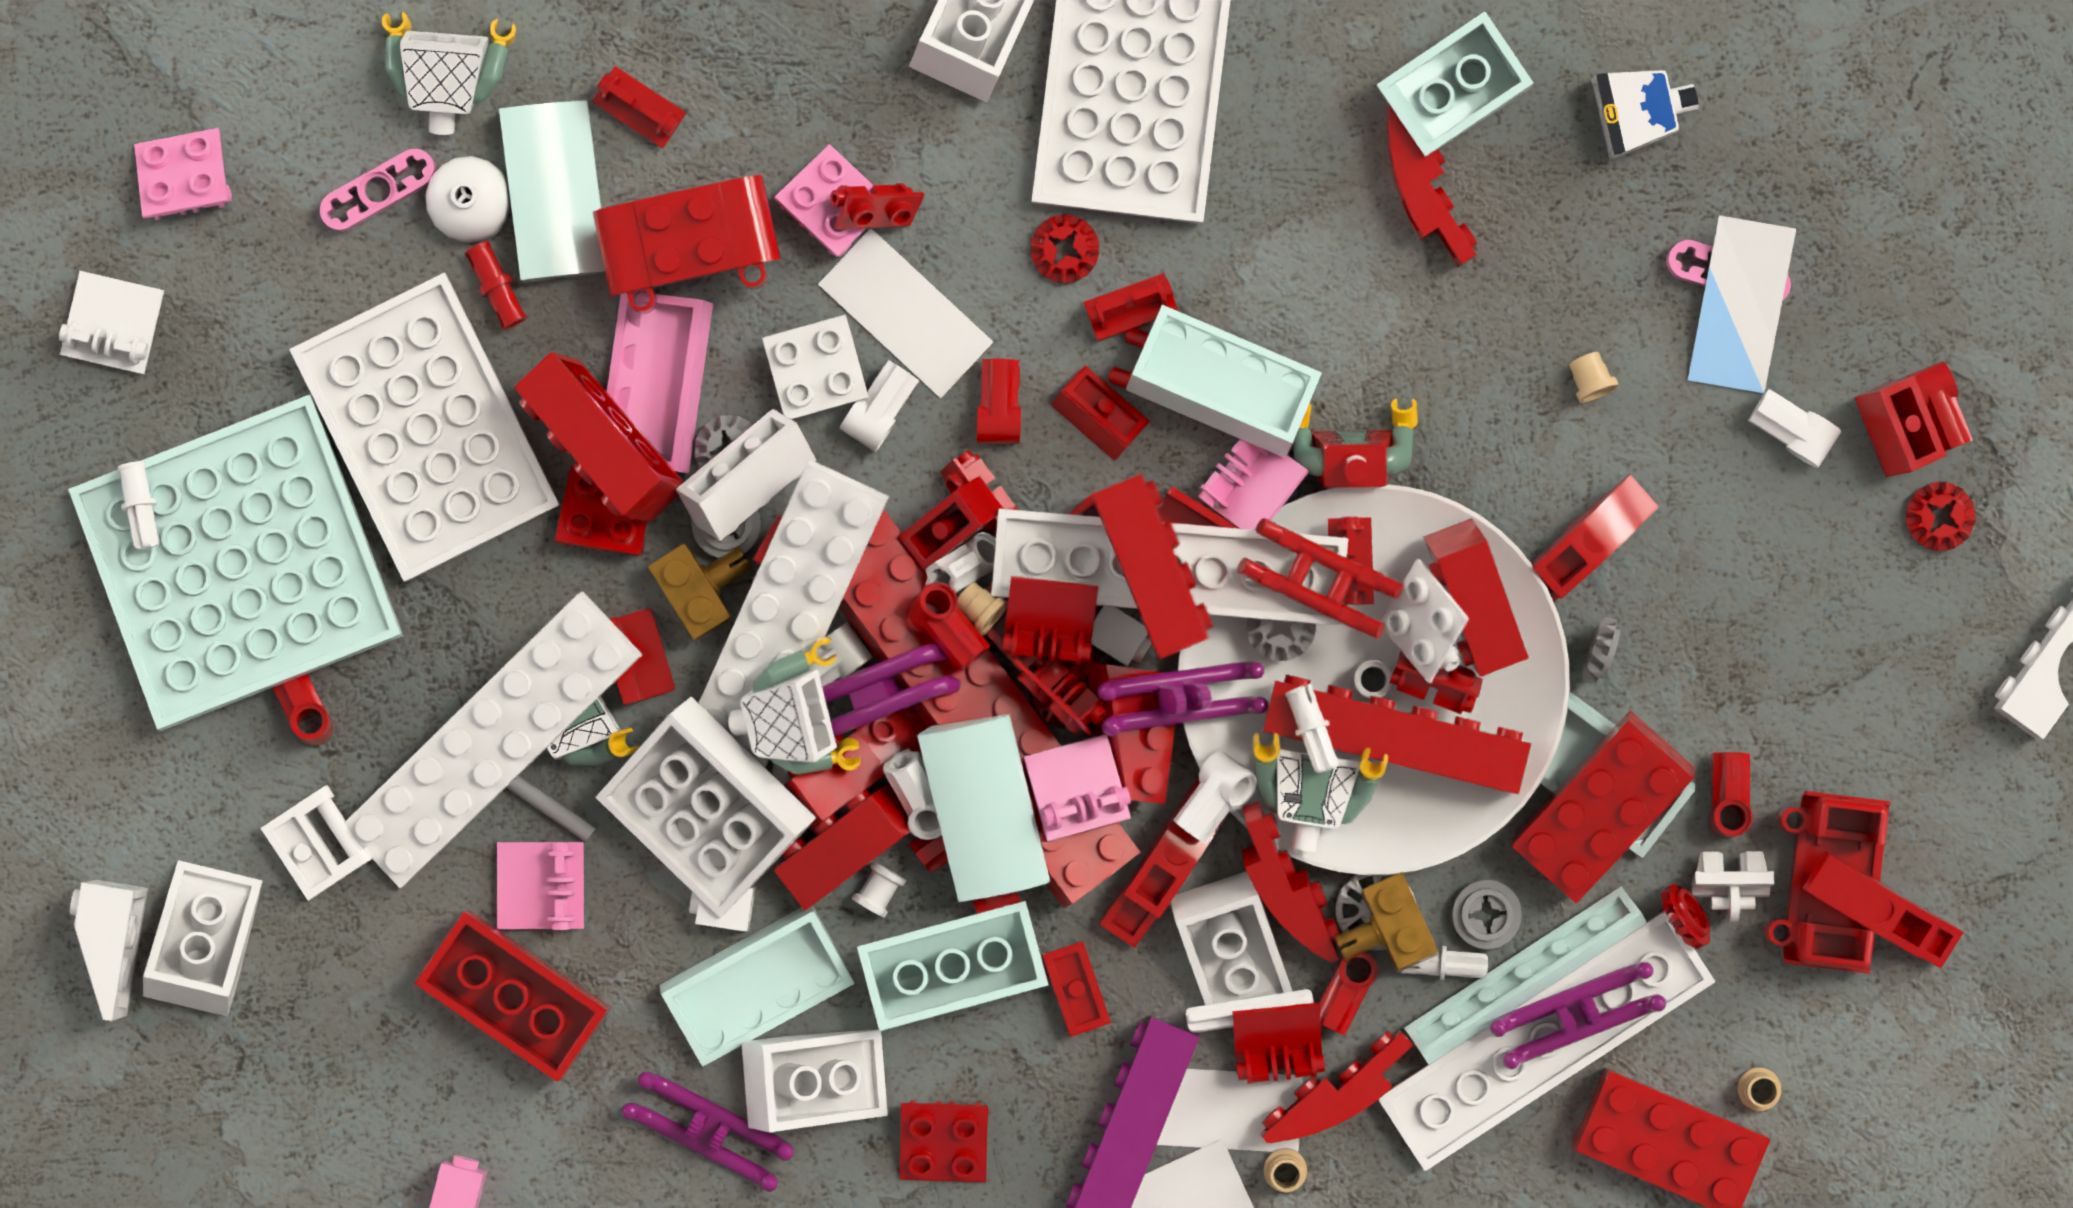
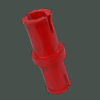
M490 241L481 242L468 249L464 254L468 258L481 284L479 291L482 297H488L502 329L508 330L524 322L528 317L524 313L511 287L513 280L510 274H504L491 248Z

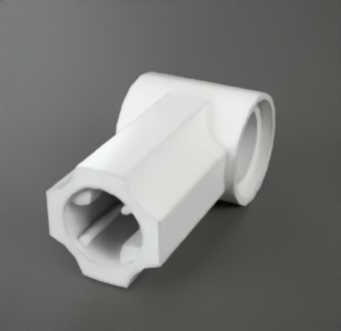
M888 360L867 391L869 398L855 402L839 429L873 452H876L895 425L897 420L894 418L919 383V380Z
M1770 389L1765 392L1748 419L1750 423L1787 445L1785 448L1791 454L1815 468H1819L1841 433V430L1830 421L1814 412L1808 411L1806 413Z
M978 533L963 546L931 564L926 569V585L933 582H941L950 586L957 594L973 582L978 584L994 570L996 538L989 533Z
M847 622L826 636L832 639L831 642L821 645L817 653L821 658H829L831 655L837 654L834 663L829 666H820L814 663L810 670L818 669L821 686L834 682L839 677L844 678L872 659L873 656L850 623Z
M907 749L895 753L888 762L884 763L883 770L908 815L909 830L920 839H936L942 833L924 761L918 751L912 752Z
M1222 751L1214 753L1204 762L1199 773V781L1201 783L1174 818V821L1180 827L1204 844L1232 807H1238L1247 802L1257 785V778L1252 772Z

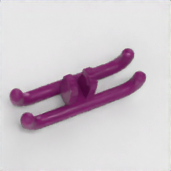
M937 644L925 645L822 686L826 703L849 694L854 711L830 720L834 737L932 697L957 693L960 690L961 682L953 676L932 679L906 690H902L897 680L889 678L925 663L944 661L948 657Z
M1238 662L1104 682L1099 685L1097 693L1105 701H1111L1116 697L1157 692L1159 709L1108 717L1101 724L1102 731L1107 735L1114 736L1119 732L1241 714H1262L1266 712L1269 705L1265 698L1249 696L1212 701L1210 688L1206 684L1243 679H1259L1263 676L1265 669L1259 662Z
M1639 962L1506 1013L1493 1020L1490 1024V1032L1496 1037H1501L1513 1029L1554 1013L1561 1026V1030L1508 1051L1503 1056L1504 1066L1511 1070L1515 1069L1527 1061L1641 1016L1664 1010L1667 1004L1666 999L1659 994L1634 1000L1601 1014L1593 999L1642 979H1649L1654 972L1652 965L1648 962Z
M643 1072L638 1076V1084L641 1088L656 1092L696 1114L689 1127L686 1128L647 1107L631 1102L622 1107V1115L625 1119L638 1122L753 1181L767 1192H772L777 1188L778 1180L774 1174L723 1147L722 1144L729 1131H732L772 1152L783 1161L790 1160L794 1155V1149L791 1144L771 1132L748 1128V1120L658 1074Z

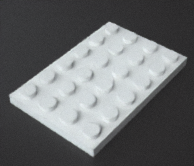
M1056 0L1032 203L1203 224L1230 0Z
M446 273L440 274L289 349L404 582L410 581L561 506Z

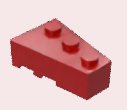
M1473 519L1465 520L1423 536L1433 561L1428 564L1430 572L1469 618L1460 633L1463 640L1456 642L1465 667L1473 665L1479 677L1529 659L1488 541Z
M1081 662L1083 675L1088 676L1089 689L1099 699L1101 698L1098 696L1097 689L1104 682L1165 673ZM1157 692L1116 697L1111 701L1101 699L1105 703L1103 708L1108 712L1104 719L1115 715L1159 709ZM1103 720L1095 724L1097 737L1106 735L1101 728ZM1175 724L1119 732L1114 736L1107 735L1122 788L1127 787L1131 800L1165 804Z
M890 782L873 795H870L867 789H865L845 804L850 810L849 813L839 820L833 813L813 828L817 834L816 838L807 845L800 838L782 854L785 861L776 867L774 871L804 911L911 832L908 827V815Z

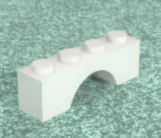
M2073 599L2066 608L2059 606L2046 623V627L2050 629L2041 643L2034 641L2020 660L2025 666L2016 678L2009 676L1995 694L1999 702L1994 707V710L2035 739H2044L2069 705L2059 685L2058 667L2065 649L2073 641Z

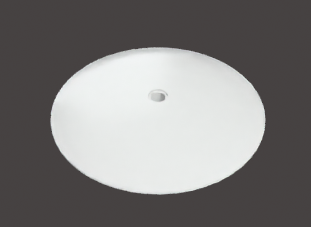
M1387 484L1384 487L1331 488L1304 496L1282 506L1271 521L1297 534L1328 536L1329 518L1371 517L1373 570L1401 583L1405 580L1416 559H1420L1428 570V564L1433 562L1423 536L1472 518L1488 541L1529 659L1479 677L1473 665L1467 666V668L1475 672L1477 677L1482 678L1483 682L1480 695L1476 699L1471 714L1463 711L1460 715L1432 704L1438 689L1429 687L1425 700L1397 691L1396 685L1389 683L1392 672L1397 665L1401 649L1385 630L1380 638L1376 639L1343 624L1341 626L1316 624L1315 638L1303 654L1291 660L1277 661L1264 657L1252 646L1247 634V618L1209 615L1214 626L1212 629L1207 630L1209 639L1180 651L1178 671L1238 662H1259L1263 665L1265 671L1259 679H1243L1206 684L1210 688L1212 701L1258 696L1265 698L1269 704L1274 681L1284 682L1285 675L1287 674L1311 680L1310 684H1312L1313 690L1325 693L1328 685L1352 690V699L1369 703L1370 695L1396 701L1394 710L1410 714L1413 706L1437 711V720L1454 724L1455 716L1481 722L1479 731L1496 734L1498 727L1523 732L1522 741L1532 744L1519 795L1387 763L1386 771L1379 778L1371 801L1352 823L1340 824L1339 830L1320 827L1316 853L1291 849L1295 823L1277 820V814L1273 813L1281 834L1280 838L1275 839L1278 849L1280 851L1288 850L1293 858L1313 866L1360 875H1391L1417 871L1462 855L1486 841L1513 818L1539 786L1559 745L1567 715L1570 680L1566 639L1559 614L1550 593L1541 577L1532 568L1533 565L1500 529L1479 514L1440 495L1411 487ZM1374 590V604L1346 606L1381 621L1394 598ZM1272 620L1274 626L1266 636L1268 640L1273 635L1276 637L1278 634H1283L1286 638L1289 637L1292 642L1295 640L1289 628L1292 622ZM1461 634L1458 636L1457 640L1455 641V643H1454V645H1453V646L1456 647V648H1457L1456 642H1459V641L1463 640L1462 637H1461ZM1459 653V656H1458V658L1460 659V664H1459V665L1465 667V665H1464V663H1463V661H1462V658H1461V656H1460V653ZM1369 667L1380 669L1385 677L1384 686L1377 692H1369L1361 684V675ZM1267 710L1262 714H1241L1183 723L1190 748L1199 768L1201 769L1204 762L1211 755L1222 751L1255 775L1254 734L1259 733V743L1263 746L1271 745L1274 742L1273 734L1262 732ZM1279 736L1280 749L1308 754L1304 742ZM1334 750L1338 759L1361 762L1362 756ZM1368 758L1370 762L1375 764L1382 762L1379 760ZM1257 786L1247 802L1241 806L1232 807L1229 810L1246 828L1243 806L1259 801L1265 815L1272 813L1266 809Z

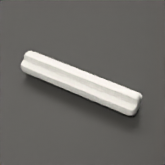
M1305 989L1192 1007L1186 1010L1187 1026L1190 1033L1233 1027L1232 1011L1314 1003L1311 991Z

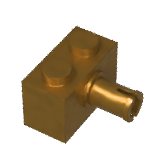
M684 543L648 566L690 635L696 641L734 618L719 594L722 593L720 590L722 587L747 571L753 570L747 559L732 568L730 567L731 564L745 556L739 546H736L734 550L706 567L704 564L700 565L689 546Z
M1403 872L1362 889L1361 895L1371 915L1369 917L1370 921L1334 936L1339 948L1353 941L1357 942L1341 950L1345 962L1381 945L1383 949L1386 948L1397 973L1438 954V949Z

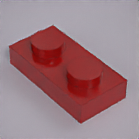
M1082 940L1042 954L1070 1037L1110 1024L1111 1020L1084 941Z

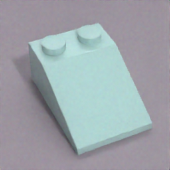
M1483 12L1377 84V87L1426 157L1531 89L1534 83L1487 13Z

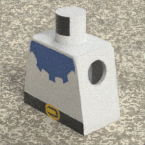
M1663 70L1602 73L1595 75L1591 80L1609 160L1675 134L1679 130L1676 114L1699 109L1694 85L1690 84L1670 89L1667 73Z

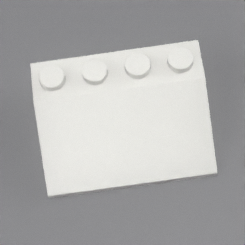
M692 697L666 717L595 797L719 918L724 916L816 819L794 795Z

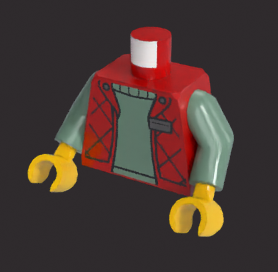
M1394 399L1392 401V423L1395 427L1393 430L1311 431L1308 429L1311 415V404L1309 403L1292 443L1294 459L1309 470L1307 474L1312 475L1322 486L1327 488L1387 486L1392 475L1405 471L1411 464L1413 428L1418 423L1417 402L1415 399H1412V407L1410 409L1400 410L1398 409V400Z

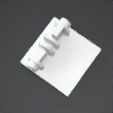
M80 271L67 325L63 324L60 329L59 341H63L60 355L145 374L164 290Z
M846 314L762 338L783 415L792 420L869 398Z
M1416 559L1403 581L1401 595L1398 599H1393L1381 620L1385 624L1384 630L1428 683L1432 682L1439 669L1445 668L1446 671H1452L1460 664V659L1458 658L1459 651L1453 645L1469 618L1422 561Z

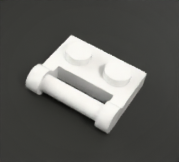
M328 785L261 828L308 901L373 859L367 847L363 849L344 822L346 820L332 801L334 794ZM316 808L349 857L341 864H338L307 817V814Z

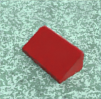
M1086 365L1052 402L1055 410L1113 460H1117L1150 422Z

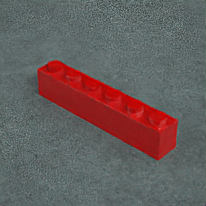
M1286 674L1284 682L1274 681L1262 732L1273 735L1277 733L1281 737L1304 742L1302 735L1297 736L1295 733L1298 727L1285 693L1302 686L1305 687L1311 683V680ZM1328 685L1326 693L1313 690L1323 719L1329 722L1326 730L1334 750L1362 756L1366 748H1371L1368 756L1371 759L1383 761L1384 755L1387 754L1389 756L1388 763L1519 795L1532 744L1522 741L1523 732L1498 727L1496 734L1479 731L1481 722L1455 716L1454 724L1437 720V711L1413 706L1410 714L1394 710L1396 701L1370 695L1369 703L1352 699V690Z

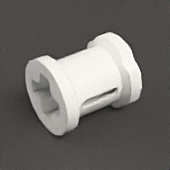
M873 861L870 865L872 872L860 893H854L851 899L885 918L888 913L886 907L898 886H904L907 880Z

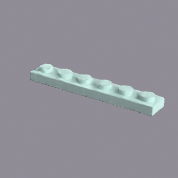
M1621 886L1487 973L1485 978H1480L1404 1027V1029L1428 1065H1430L1490 1026L1496 1018L1513 1011L1647 922L1641 911Z

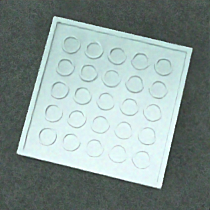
M311 395L304 396L141 460L145 462L151 498L156 499L157 503L153 506L159 544L153 548L139 550L133 546L127 511H123L121 508L125 500L118 470L68 489L156 728L159 731L171 728L403 636L316 403Z

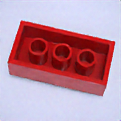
M550 352L514 386L523 398L519 401L521 407L534 420L538 421L541 419L550 429L546 433L549 440L560 451L564 453L568 451L577 461L574 465L576 472L587 483L591 485L594 482L604 493L601 497L602 502L617 517L623 515L631 520L640 519L652 522L679 496L676 488L683 484L684 481L580 360Z
M1139 474L1093 493L1092 500L1158 660L1208 640L1207 630L1214 627L1205 604L1196 605L1190 590L1196 588L1197 585L1188 563L1179 564L1173 549L1179 547L1180 543L1171 521L1162 523L1156 508L1161 507L1163 502L1154 480L1145 482L1143 475Z
M1630 710L1514 834L1511 847L1577 904L1694 779L1695 767Z
M471 910L462 913L414 983L556 1082L564 1078L612 1008Z
M1604 1067L1571 1147L1579 1153L1708 1208H1742L1771 1139Z

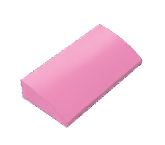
M627 292L620 295L607 392L676 473L689 474L713 303L700 299L655 294L657 298L655 309L648 314H640L630 306ZM648 293L638 294L635 299L636 305L639 307L646 306L650 301V296Z

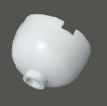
M474 156L457 157L441 165L430 178L425 194L427 212L435 227L447 237L463 243L483 242L498 234L512 210L509 185L504 173L490 161ZM466 188L472 192V195L467 194ZM466 199L470 200L467 203H463Z

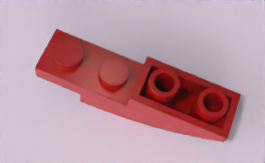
M1389 105L1386 125L1387 147L1392 176L1399 199L1419 239L1423 240L1436 232L1459 268L1476 256L1473 247L1477 245V242L1465 223L1459 226L1456 224L1449 211L1454 209V206L1442 187L1434 189L1431 185L1432 182L1443 175L1444 171L1440 166L1445 163V160L1439 149L1425 157Z
M1630 473L1564 530L1565 533L1530 562L1533 565L1532 568L1547 587L1553 602L1558 598L1562 599L1582 582L1659 507Z
M1198 777L1148 846V852L1099 920V925L1134 948L1155 919L1160 918L1223 822L1222 820L1204 844L1174 821V818L1201 783Z
M1259 801L1243 806L1246 826L1254 845L1242 849L1245 869L1254 888L1278 922L1295 939L1330 963L1339 960L1336 948L1337 943L1334 936L1340 935L1334 917L1326 920L1321 907L1326 906L1327 901L1320 882L1311 883L1306 869L1296 872L1288 850L1279 851L1275 839L1280 838L1281 834L1273 813L1265 815Z
M1826 851L1803 886L1805 891L1902 949L1918 958H1923L1939 968H1942L1964 933L1955 925L1896 893L1888 886Z
M1387 1030L1370 1045L1369 1048L1373 1052L1371 1056L1362 1064L1354 1060L1337 1076L1341 1083L1336 1088L1324 1075L1318 1081L1311 1076L1293 1093L1298 1098L1286 1110L1281 1105L1278 1106L1261 1122L1265 1126V1129L1260 1133L1261 1137L1267 1143L1289 1141L1329 1129L1357 1115L1393 1088L1383 1077L1382 1073L1407 1052L1413 1044L1400 1030L1394 1035Z

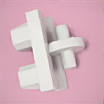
M1762 851L1740 853L1738 857L1739 871H1724L1723 853L1701 852L1698 858L1697 869L1690 885L1691 893L1694 897H1711L1712 910H1727L1728 921L1738 922L1740 909H1755V897H1769L1770 888L1774 886V871H1767Z

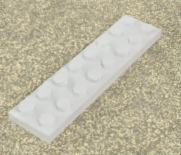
M810 459L803 470L698 703L764 767H766L769 758L757 757L752 752L749 736H736L730 731L728 723L730 712L735 709H742L740 704L741 697L753 690V680L772 662L800 650L803 653L812 650V646L817 639L826 636L889 496Z
M999 509L991 596L1008 598L1011 576L1096 585L1098 586L1096 605L1137 609L1100 517ZM1172 523L1180 543L1179 547L1173 549L1179 564L1188 563L1197 585L1196 588L1190 590L1196 605L1204 603L1209 615L1341 626V623L1267 589L1237 573L1239 562L1246 557L1287 577L1297 553L1273 543L1271 540L1257 534L1256 530ZM1299 534L1312 542L1347 557L1348 538ZM1313 561L1302 585L1326 596L1337 572Z
M583 591L580 592L344 822L359 845L363 849L367 847L373 856V860L401 889L619 679L642 654Z
M1664 911L1658 913L1646 921L1645 925L1516 1008L1519 1009L1623 967L1639 962H1648L1654 970L1653 975L1649 979H1642L1593 999L1601 1014L1634 1000L1659 994L1666 999L1667 1004L1664 1010L1641 1016L1527 1061L1512 1070L1504 1066L1503 1056L1520 1045L1561 1030L1556 1014H1551L1513 1029L1501 1037L1494 1036L1490 1032V1026H1488L1430 1065H1425L1394 1085L1391 1090L1378 1099L1424 1171L1430 1169L1715 983L1714 978L1695 949L1685 944L1682 937L1676 934L1674 927L1668 922V916Z

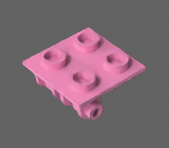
M219 128L134 144L143 219L154 217L155 220H161L162 216L177 214L178 212L181 215H186L187 210L190 209L197 213L200 207L219 206V208H223L226 202L232 201L230 187L226 185Z
M829 144L773 199L781 205L780 208L783 211L786 210L800 223L799 226L801 228L807 229L811 237L814 236L828 249L827 252L830 255L833 254L837 258L838 256L841 257L851 247V243L866 228L835 229L834 226L840 211L838 207H833L831 204V192L837 190L840 185L866 186L869 194H871L870 190L873 184Z
M1239 439L1231 449L1235 454L1234 457L1228 453L1224 455L1230 462L1226 467L1219 463L1216 467L1221 473L1218 474L1214 471L1208 481L1200 486L1203 491L1198 497L1240 529L1256 530V526L1262 518L1270 521L1274 518L1309 470L1289 456H1286V458Z
M1107 734L1023 757L1047 841L1131 818L1127 804H1131L1130 794L1127 787L1122 788Z
M497 842V929H584V842Z

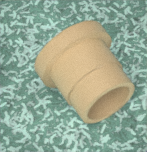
M1599 352L1586 354L1569 364L1579 390L1576 393L1579 403H1587L1599 399L1619 387L1616 377L1610 376Z
M975 582L971 583L958 597V607L982 636L995 626L1008 606V602L1005 599L991 596V593Z
M1762 1067L1751 1068L1744 1072L1738 1081V1097L1746 1107L1755 1111H1765L1772 1108L1778 1102L1781 1095V1083L1772 1071ZM1759 1079H1768L1772 1085L1770 1097L1763 1102H1755L1751 1096L1752 1085Z
M1280 1148L1273 1151L1265 1160L1264 1176L1267 1183L1273 1189L1280 1192H1291L1298 1189L1304 1183L1307 1176V1166L1304 1158L1297 1151L1290 1148ZM1282 1163H1291L1298 1168L1297 1177L1289 1183L1279 1182L1274 1177L1275 1169Z

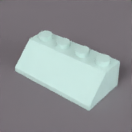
M1026 901L857 947L879 1031L1049 985Z

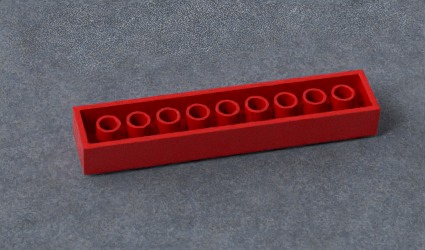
M884 509L838 607L879 663L915 648L936 644L929 634L919 632L913 626L909 615L912 604L926 586L927 572L921 568L898 537L901 531ZM926 603L927 608L932 613L942 614L937 605ZM989 649L976 662L961 671H958L949 658L944 661H933L916 666L891 677L900 683L902 690L945 676H953L959 679L961 687L957 693L935 696L912 705L928 728L934 725L1010 715L1050 882L1045 885L1063 909L1074 904L1141 853L1118 822L1047 841L1023 757L1062 746Z

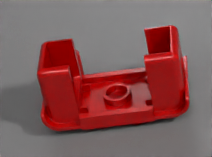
M752 175L609 206L592 212L610 296L615 297L627 292L630 306L640 314H648L655 309L657 298L653 290L654 287L738 269L740 280L744 286L757 290L763 287L767 281V273L763 262L781 260L762 175ZM757 268L761 271L759 280L756 282H748L745 276L749 269ZM643 292L648 293L650 296L649 303L643 307L637 306L635 303L637 295Z
M1804 791L1801 797L1800 808L1785 807L1778 813V826L1785 832L1796 833L1786 919L1775 918L1768 921L1764 927V936L1770 943L1783 946V963L1871 974L1870 965L1875 932L1805 891L1803 886L1825 851L1880 882L1889 817L1888 808L1891 805V801ZM1791 812H1795L1798 815V824L1793 828H1790L1786 821L1787 816ZM1782 924L1785 928L1784 937L1776 940L1773 936V930L1777 925Z

